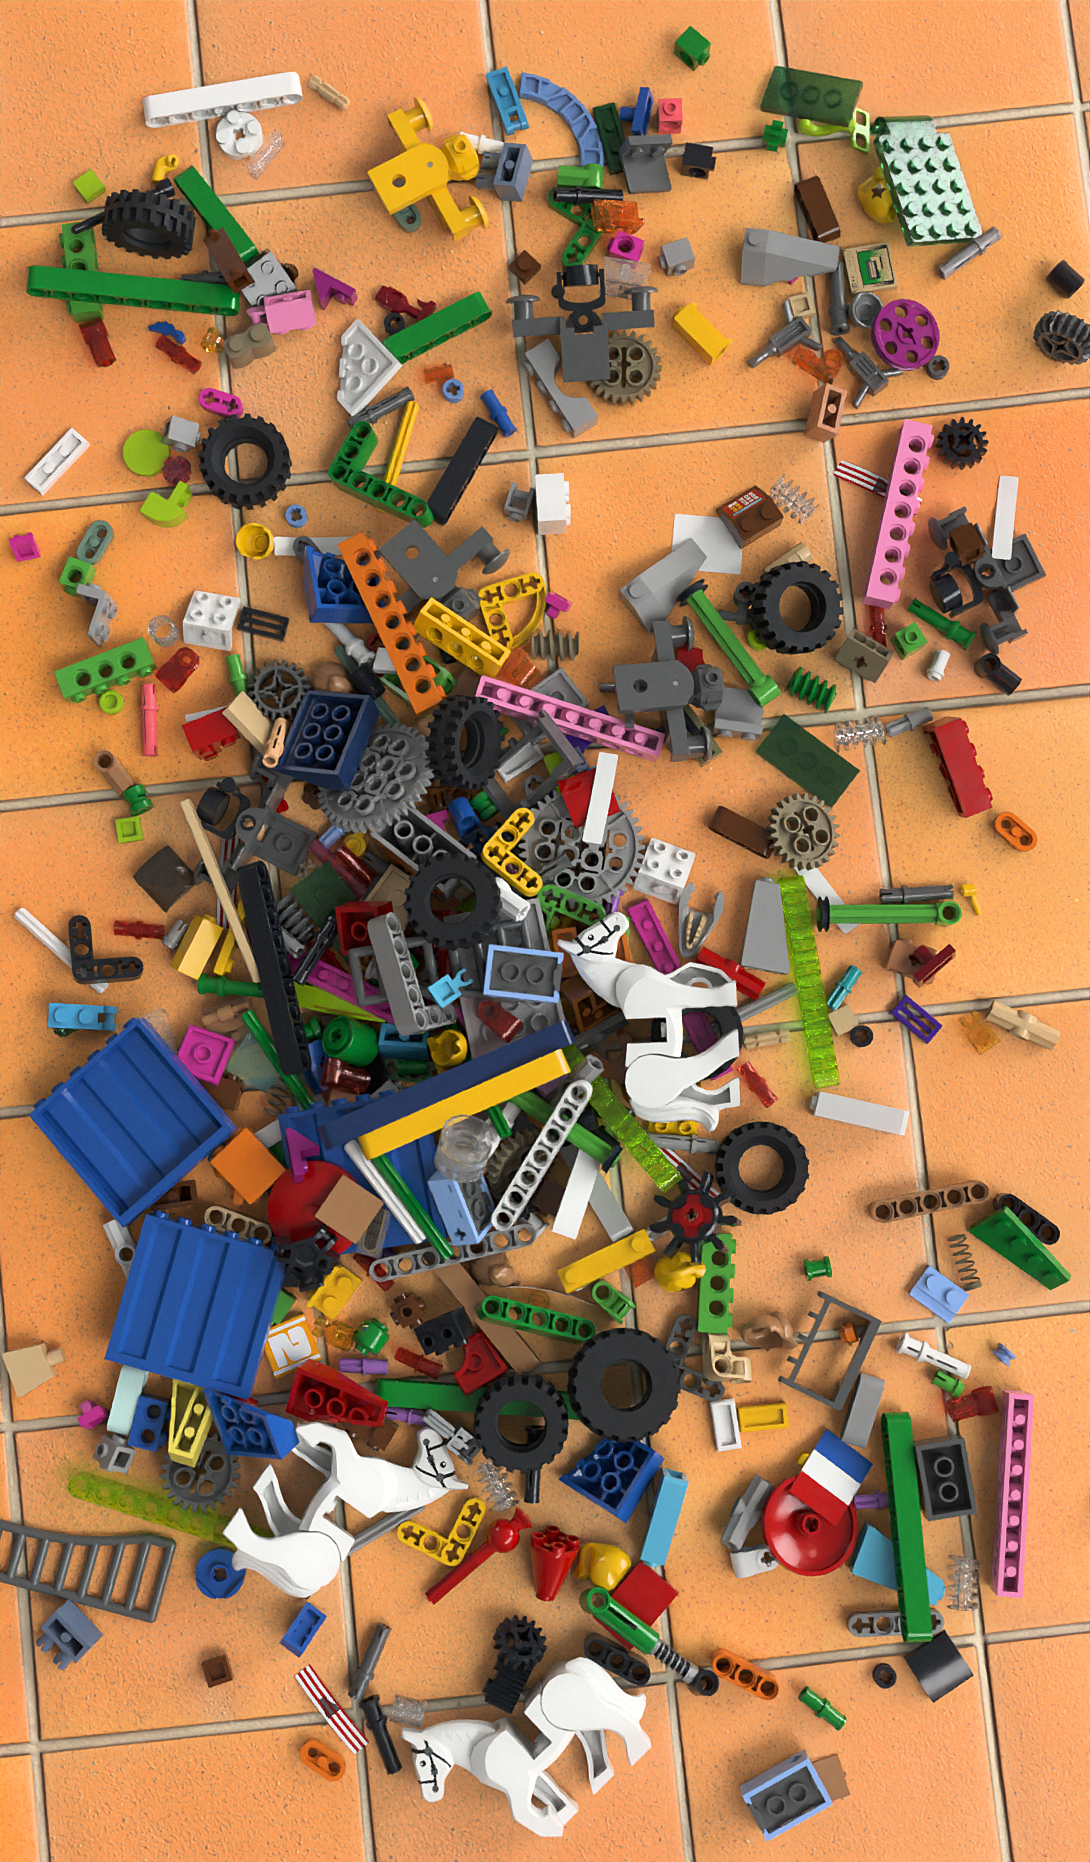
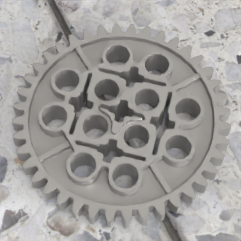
M387 723L385 728L379 725L376 731L373 729L349 791L330 790L318 786V789L321 791L318 793V797L321 799L318 802L329 821L334 826H338L340 830L345 829L348 833L352 830L357 834L360 830L365 834L368 829L374 832L376 826L383 830L385 823L392 826L393 819L399 822L401 814L408 815V808L415 809L414 802L422 801L419 795L427 794L424 787L431 786V782L428 779L434 777V774L431 772L434 769H429L428 767L431 759L429 756H426L425 751L429 749V742H425L424 735L418 730H414L412 726L408 728L403 724L400 727L398 723H395L393 727Z
M553 790L554 798L551 799L548 795H545V804L540 801L537 802L539 810L531 808L534 822L530 830L522 838L525 843L519 844V848L525 850V852L519 854V857L527 859L524 863L533 871L541 868V864L544 862L547 864L555 859L556 848L555 844L551 842L556 841L559 836L560 825L562 824L560 836L565 845H560L557 857L565 851H571L574 853L575 858L571 862L572 866L555 875V879L552 881L547 880L542 883V887L547 884H554L602 905L603 899L610 904L611 895L619 899L618 890L626 893L627 889L624 884L633 885L630 876L638 877V873L634 868H642V865L637 860L644 859V855L638 853V851L644 850L645 846L638 844V842L643 841L645 837L637 835L643 828L642 826H635L639 818H631L634 810L626 811L628 803L624 802L620 805V796L618 795L616 800L621 812L607 817L602 843L585 842V846L589 848L583 850L581 859H579V849L575 845H580L584 834L583 826L576 828L579 831V835L576 838L569 839L566 837V830L574 827L562 794L559 795L556 790ZM547 823L554 825L555 831L553 834H544L541 831L543 825ZM610 832L608 846L609 850L613 852L607 854L604 869L602 870L603 856L599 849H603L604 845H606L607 834ZM621 835L625 837L626 844L622 847H617L613 844V838ZM542 847H547L551 850L550 856L546 859L540 858L537 854L538 850ZM589 855H595L599 862L596 866L590 867L585 863V858ZM612 859H619L622 862V868L614 871L610 869L609 862ZM576 865H581V869L585 870L584 873L579 874V877H576L575 873L571 871V868H576ZM566 874L570 877L571 882L567 886H560L557 883L558 877ZM589 878L594 881L595 885L591 890H584L581 887V882ZM550 889V891L544 892V894L547 897L549 895H552V899H560V904L562 899L565 897V894H562L560 898L554 896L552 889ZM569 898L566 901L569 902L570 909L574 908L575 903L578 904L577 900Z

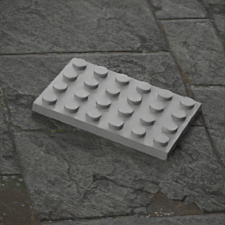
M539 898L526 900L530 903V909L525 918L528 921L533 950L550 951ZM472 911L443 917V922L451 924L461 922ZM499 911V921L512 919L502 911ZM519 928L504 930L508 947L523 948ZM495 932L491 933V935L488 933L482 938L484 940L482 947L485 963L488 945H497ZM470 945L471 948L469 949L458 948L461 969L465 968L466 970L462 973L464 982H467L469 979L473 980L465 988L481 990L472 945ZM560 995L557 1004L531 1001L511 1004L459 997L472 1060L565 1020Z

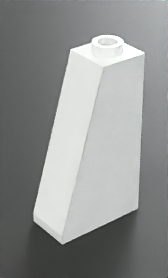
M821 1091L817 1092L816 1096L812 1095L809 1105L813 1116L905 1136L910 1111Z
M581 1149L578 1150L551 1228L552 1232L575 1240L601 1165L600 1162Z

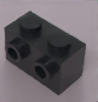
M464 1306L430 1319L414 1328L425 1356L434 1352L436 1356L449 1351L448 1346L453 1344L455 1348H458L468 1343V1337L475 1333Z

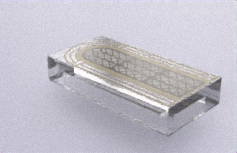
M380 1208L359 1239L356 1248L357 1253L377 1259L381 1258L392 1216L390 1209Z

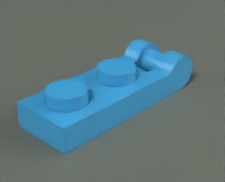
M507 66L486 73V81L506 135H512L514 131L519 129L522 131L529 129L528 120ZM517 115L518 120L511 122L509 117Z
M48 1003L47 1027L116 1031L114 1018L118 1007ZM98 1013L105 1014L104 1023H98Z

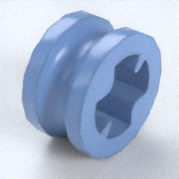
M449 379L443 385V396L448 402L457 403L464 396L463 385L457 379ZM454 386L456 390H460L457 391V395L454 396L451 392L447 393V391H450V387Z
M292 505L286 510L285 516L291 527L301 528L307 523L308 516L301 505ZM297 511H299L302 519L293 521L291 514L293 512L297 514Z
M1001 1343L998 1344L997 1350H992V1353L1007 1367L1010 1366V1360L1016 1359V1356Z

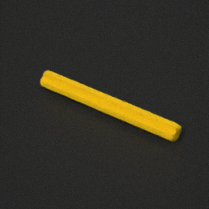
M412 401L406 403L383 480L395 487L419 410V404ZM376 507V510L378 512L387 513Z

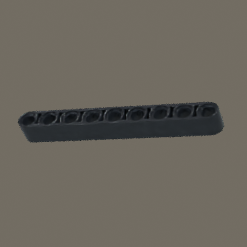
M260 860L237 868L236 877L279 1066L285 1076H291L310 1070L312 1059L294 981L291 979L292 972L269 872L265 863Z

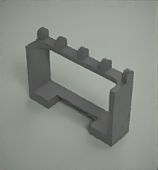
M544 709L538 712L541 718L536 721L537 726L533 727L529 722L524 725V729L528 733L519 742L514 737L508 740L512 749L503 757L499 755L498 761L501 764L499 768H494L493 771L496 773L541 730L564 761L527 798L518 801L515 805L495 778H487L488 785L482 786V788L506 821L519 808L531 810V808L537 805L538 801H541L545 795H548L558 786L557 782L566 779L584 763Z
M818 1291L817 1295L824 1299L823 1305L818 1314L809 1311L808 1316L816 1320L808 1337L799 1333L797 1338L805 1341V1344L798 1359L791 1356L787 1358L789 1362L795 1364L788 1378L779 1376L778 1381L841 1411L882 1321L826 1293ZM832 1302L867 1319L861 1331L859 1336L861 1339L841 1382L838 1381L832 1397L829 1399L794 1381L826 1311Z

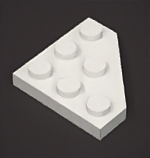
M358 318L341 338L343 357L340 359L339 378H341V384L337 394V400L352 416L360 413L403 366Z

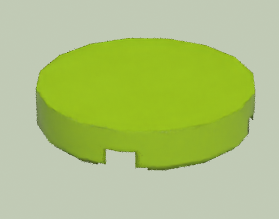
M140 430L133 433L126 440L123 447V459L127 467L134 474L153 477L160 474L168 466L170 448L168 445L161 443L162 435L152 430Z

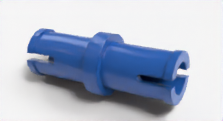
M492 389L484 392L480 399L490 412V419L496 422L505 438L509 437L517 429L507 415L508 410L505 406L501 405Z

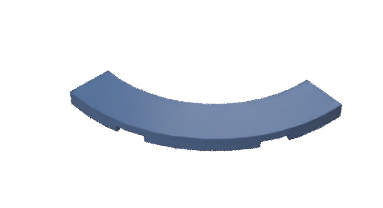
M522 72L519 98L544 105L561 117L576 139L580 153V167H584V165L589 163L603 166L602 142L597 126L585 106L564 87L561 88L544 77Z

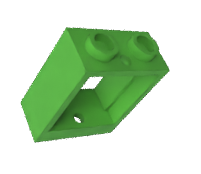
M427 655L424 656L426 664L431 663L437 677L434 678L436 685H441L447 696L458 684L449 671ZM384 673L380 679L389 691L413 708L408 695L398 688L401 684L399 676L397 674ZM429 684L421 693H424L428 690Z

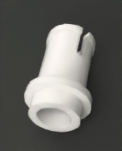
M939 649L935 651L932 664L926 670L927 678L937 682L944 678L945 674L943 672L950 658V653Z

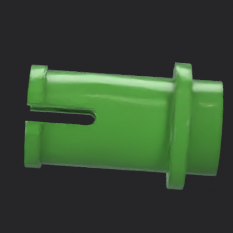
M938 1369L934 1375L935 1379H932L931 1384L949 1392L951 1397L956 1396L958 1398L965 1387L961 1383L962 1380H955Z

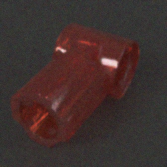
M101 316L80 324V331L86 344L90 347L97 366L108 367L116 361V357L108 340L109 334Z
M324 1059L320 1079L322 1086L328 1088L342 1087L360 1093L366 1092L370 1084V1072L347 1066L340 1059Z
M992 1386L976 1388L970 1394L946 1401L947 1410L952 1422L977 1415L979 1417L987 1416L999 1411Z

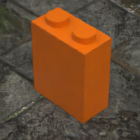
M240 1127L230 1136L232 1141L226 1147L221 1145L213 1152L212 1156L214 1158L210 1163L252 1205L276 1183L278 1178L287 1171V1167L249 1127H246L244 1130Z

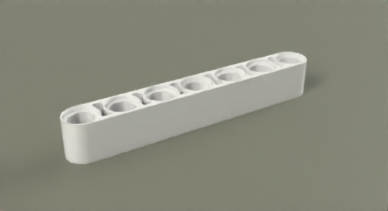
M285 72L145 97L142 100L146 125L150 128H159L227 116L232 110L252 112L293 105L301 102L303 96L299 75L295 72Z
M577 1080L565 1091L492 1214L491 1222L497 1230H508L518 1220L592 1095V1086L588 1081ZM575 1086H580L584 1089V1098H578L574 1094ZM563 1107H567L572 1111L571 1119H566L562 1116L561 1110ZM551 1128L559 1132V1140H554L550 1137L549 1130ZM541 1149L546 1152V1161H542L537 1157V1150ZM526 1170L534 1174L535 1180L533 1182L525 1178L524 1172ZM513 1191L521 1194L522 1202H516L512 1198ZM500 1212H505L509 1215V1223H505L500 1219Z

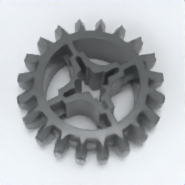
M1057 310V312L1050 311L1045 313L1037 322L1033 332V339L1036 341V345L1041 347L1040 351L1046 352L1048 357L1051 356L1063 364L1068 362L1070 365L1074 363L1080 365L1090 358V324H1086L1084 319H1079L1076 315H1070L1069 312L1063 313Z
M274 659L272 667H270L268 662H265L264 666L266 669L264 671L259 667L256 669L260 674L259 676L251 675V679L255 683L248 684L247 687L253 691L247 693V696L254 699L252 702L258 706V710L264 712L263 717L270 718L271 716L273 723L278 717L286 719V716H289L294 721L295 717L293 714L298 712L306 691L312 690L311 685L306 684L309 681V677L302 676L304 670L302 668L296 670L297 665L294 662L289 667L287 660H283L281 666H279L277 659ZM281 674L291 676L297 681L298 685L292 686V684L283 683ZM273 676L272 684L264 687V690H262L264 683ZM279 684H280V686L282 687V689L284 690V691H281V695H280L281 700L279 699L278 695L276 694V692H278ZM298 693L294 702L286 707L287 699ZM267 697V699L276 700L278 709L265 705L262 698Z

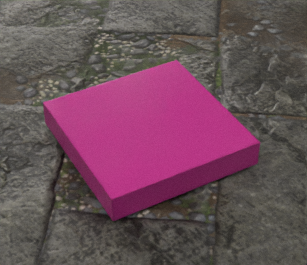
M189 1024L177 1056L196 1079L218 1086L236 1041Z

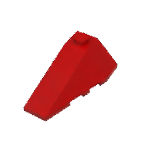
M309 1358L297 1368L285 1412L305 1421L348 1422L352 1425L381 1427L389 1402L335 1369Z

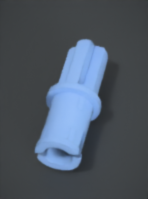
M331 823L332 826L318 839L319 845L323 849L329 850L342 835L346 836V830H340L338 826H334Z

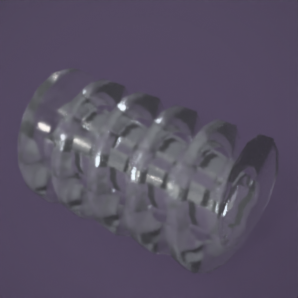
M782 474L770 489V497L773 501L778 498L777 507L785 504L784 513L793 510L791 514L792 519L800 516L798 524L802 525L814 514L820 503L816 506L813 505L815 497L806 500L808 492L805 491L799 494L801 486L798 485L792 489L793 480L791 479L785 483L786 474Z
M874 716L872 721L869 718H864L862 722L859 719H855L853 725L850 721H845L844 726L841 722L835 723L833 740L837 752L840 750V745H843L845 751H848L849 744H852L854 749L857 750L859 742L862 743L864 748H867L868 741H871L873 747L877 746L878 739L881 740L882 745L886 744L885 729L878 716Z
M489 1458L480 1463L473 1473L474 1475L482 1474V1477L477 1481L478 1484L486 1483V1487L481 1492L490 1493V1496L485 1500L486 1502H494V1505L489 1509L490 1512H500L513 1507L520 1501L512 1500L516 1496V1492L508 1491L513 1484L511 1481L504 1482L509 1476L507 1472L500 1473L504 1467L500 1466L498 1468L494 1466L493 1460Z
M948 1555V1558L955 1561V1564L948 1565V1568L955 1571V1574L947 1575L948 1579L954 1581V1584L947 1585V1589L954 1591V1593L946 1595V1599L953 1601V1604L946 1605V1607L958 1611L977 1609L978 1604L973 1600L978 1598V1593L974 1590L979 1587V1583L975 1579H978L980 1574L975 1569L980 1567V1563L970 1556Z

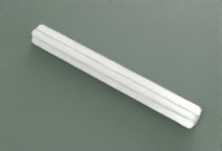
M20 908L15 913L14 918L72 969L70 949L26 909ZM81 968L78 973L82 977H86L89 972L85 968ZM91 971L94 972V977H98L95 971ZM108 983L89 984L101 994L109 986Z
M355 1139L348 1142L344 1146L345 1151L414 1243L419 1244L425 1240V1234L371 1160H366L358 1142Z

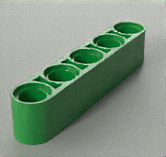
M193 165L173 178L180 192L210 230L216 229L218 231L224 228L244 264H247L259 255V251L252 240Z
M476 292L386 338L382 344L401 364H404L485 322L492 316V312L481 292Z
M488 1296L476 1306V1314L482 1321L581 1345L596 1335L595 1324L588 1319L498 1296ZM486 1303H490L493 1306V1314H489L485 1310ZM509 1309L516 1311V1320L509 1317ZM532 1315L539 1317V1326L534 1325L532 1322ZM556 1320H558V1321H560V1322L562 1323V1325H563V1331H562V1332H560V1331H558V1330L556 1329V1327H555V1322H556ZM579 1326H581V1327H583V1328L585 1329V1331H586V1337H585V1338H583V1337H581V1336L579 1335V1332H578Z

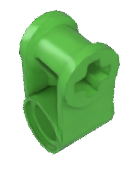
M597 1280L591 1286L593 1299L619 1324H622V1319L629 1310L637 1306L606 1280ZM599 1286L608 1287L609 1292L606 1297L599 1298L596 1296V1289Z

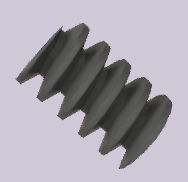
M292 892L276 904L278 915H280L279 920L280 923H285L283 929L286 931L292 930L290 934L297 938L296 940L299 943L305 945L314 938V929L318 924L317 922L313 924L308 923L312 915L303 916L306 907L297 908L301 900L292 901L291 899L296 894Z

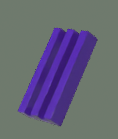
M904 995L889 1013L925 1044H928L943 1026L907 995ZM907 1003L935 1028L933 1030L903 1005ZM901 1010L905 1015H907L912 1021H914L929 1035L926 1037L915 1026H913L909 1021H907L903 1016H901L898 1013V1011Z

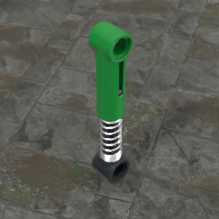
M588 1588L581 1593L579 1604L584 1612L595 1616L643 1654L654 1655L655 1660L660 1659V1663H665L666 1668L670 1667L671 1672L675 1671L677 1676H682V1680L686 1682L689 1691L693 1695L712 1696L717 1692L719 1680L713 1671L704 1670L700 1666H696L691 1661H687L686 1657H681V1653H676L675 1649H670V1645H665V1641L659 1637V1633L610 1597L604 1588ZM593 1594L599 1599L597 1607H594L591 1603ZM702 1676L706 1680V1687L704 1690L700 1687V1679L702 1678Z

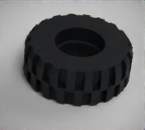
M613 1328L602 1331L588 1339L574 1355L572 1365L568 1370L567 1392L570 1397L571 1407L577 1414L578 1419L593 1433L617 1442H636L643 1440L649 1435L656 1434L659 1431L658 1429L663 1424L666 1425L671 1419L670 1415L673 1410H676L678 1405V1393H681V1384H679L678 1378L680 1372L678 1366L673 1361L672 1353L663 1346L664 1344L659 1339L654 1338L645 1331L633 1328ZM625 1360L635 1363L641 1368L646 1377L647 1385L643 1398L639 1403L630 1408L612 1406L604 1398L601 1391V1378L604 1371L617 1361Z

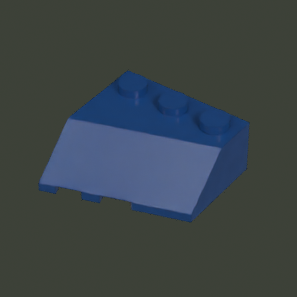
M306 545L302 582L310 623L374 624L345 561L336 558L335 554L316 552L313 547ZM379 578L371 579L369 586H376ZM384 599L379 603L380 608L385 607Z
M207 1388L203 1390L227 1455L282 1460L300 1443L291 1420L232 1396Z
M604 1438L586 1458H581L567 1475H562L558 1480L619 1520L627 1523L664 1458L640 1441L625 1443Z

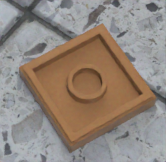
M342 1175L315 1217L356 1245L384 1202L345 1175Z

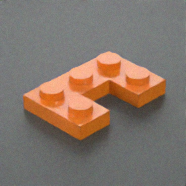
M576 926L552 930L555 952L564 953L563 962L561 963V978L572 977L576 974L580 975L571 955L556 944L559 939L571 942L577 937ZM625 932L617 943L615 958L631 963Z

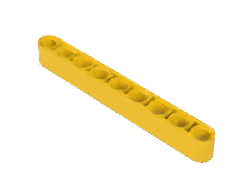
M559 1049L364 1134L357 1139L368 1161L571 1072L562 1050Z

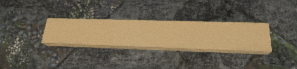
M190 799L180 802L181 809L253 983L260 982L253 947L193 802Z

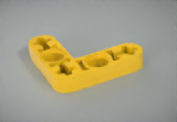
M519 808L485 844L481 852V858L486 865L525 896L532 897L540 891L542 879L535 871L510 852L530 830L534 822V815L531 810ZM525 816L527 818L526 822H523L517 829L515 825L518 823L519 818ZM505 831L511 832L514 835V840L506 842L502 839L501 834ZM496 850V856L492 858L488 856L490 851ZM503 857H505L506 859L503 861L502 865H498L500 860H502ZM510 863L516 865L518 873L514 875L509 874L505 866ZM522 872H524L525 875L523 878H521L519 882L517 879L520 877ZM532 880L535 882L534 887H530L529 889L526 887L527 882H531Z
M477 1496L468 1498L448 1537L415 1520L408 1519L399 1525L397 1530L398 1538L408 1546L448 1566H456L463 1560L485 1514V1503ZM476 1502L479 1504L481 1512L474 1513L472 1521H477L474 1525L470 1520L463 1519L462 1516L465 1515L468 1518L471 1510L468 1505H474ZM462 1524L469 1526L471 1530L470 1535L466 1538L458 1536L456 1531L458 1526ZM410 1525L413 1527L412 1531L419 1535L420 1530L424 1531L419 1544L415 1542L417 1540L416 1536L410 1534L409 1537H405V1531L402 1528H408ZM427 1536H434L437 1539L438 1545L434 1549H427L423 1542ZM454 1538L458 1543L465 1544V1546L463 1547L459 1544L456 1553L459 1557H453L451 1560L448 1558L449 1554L446 1551L453 1549L455 1541H451V1539Z

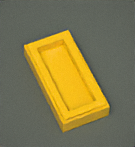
M786 1402L737 1407L740 1433L789 1428Z

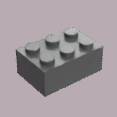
M960 1434L913 1441L917 1483L923 1516L928 1521L978 1513L964 1437Z

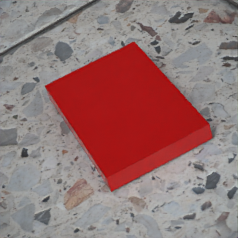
M640 1559L609 1596L651 1627L679 1593ZM593 1616V1618L599 1624H601L629 1651L634 1647L632 1644H630L628 1641H626L624 1638H622L620 1635L614 1632L611 1628H609L607 1625H605L603 1622H601L599 1619Z

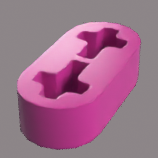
M206 388L199 395V402L207 412L231 419L233 414H236L237 418L243 414V404L235 395L213 388ZM213 396L214 400L219 403L210 402L208 405L205 399H210ZM235 403L237 409H233L232 412H229L228 407L224 405L232 406Z

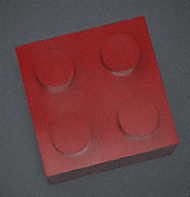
M349 901L335 908L341 955H348V951L353 948L372 945L367 928L368 922L373 918L393 912L392 901Z

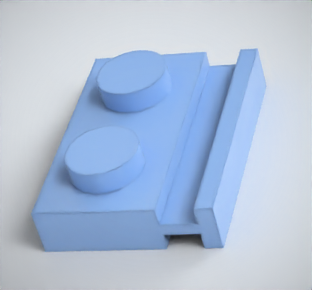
M930 1265L926 1267L912 1290L908 1293L947 1323L951 1322L953 1316L957 1314L969 1297L967 1292Z

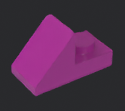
M317 268L313 269L312 272L323 310L326 309L332 296L341 304L345 305L348 303L354 306L358 299L356 289Z
M286 1128L285 1140L293 1183L303 1182L304 1173H308L307 1160L303 1157L318 1155L320 1147L292 1128Z

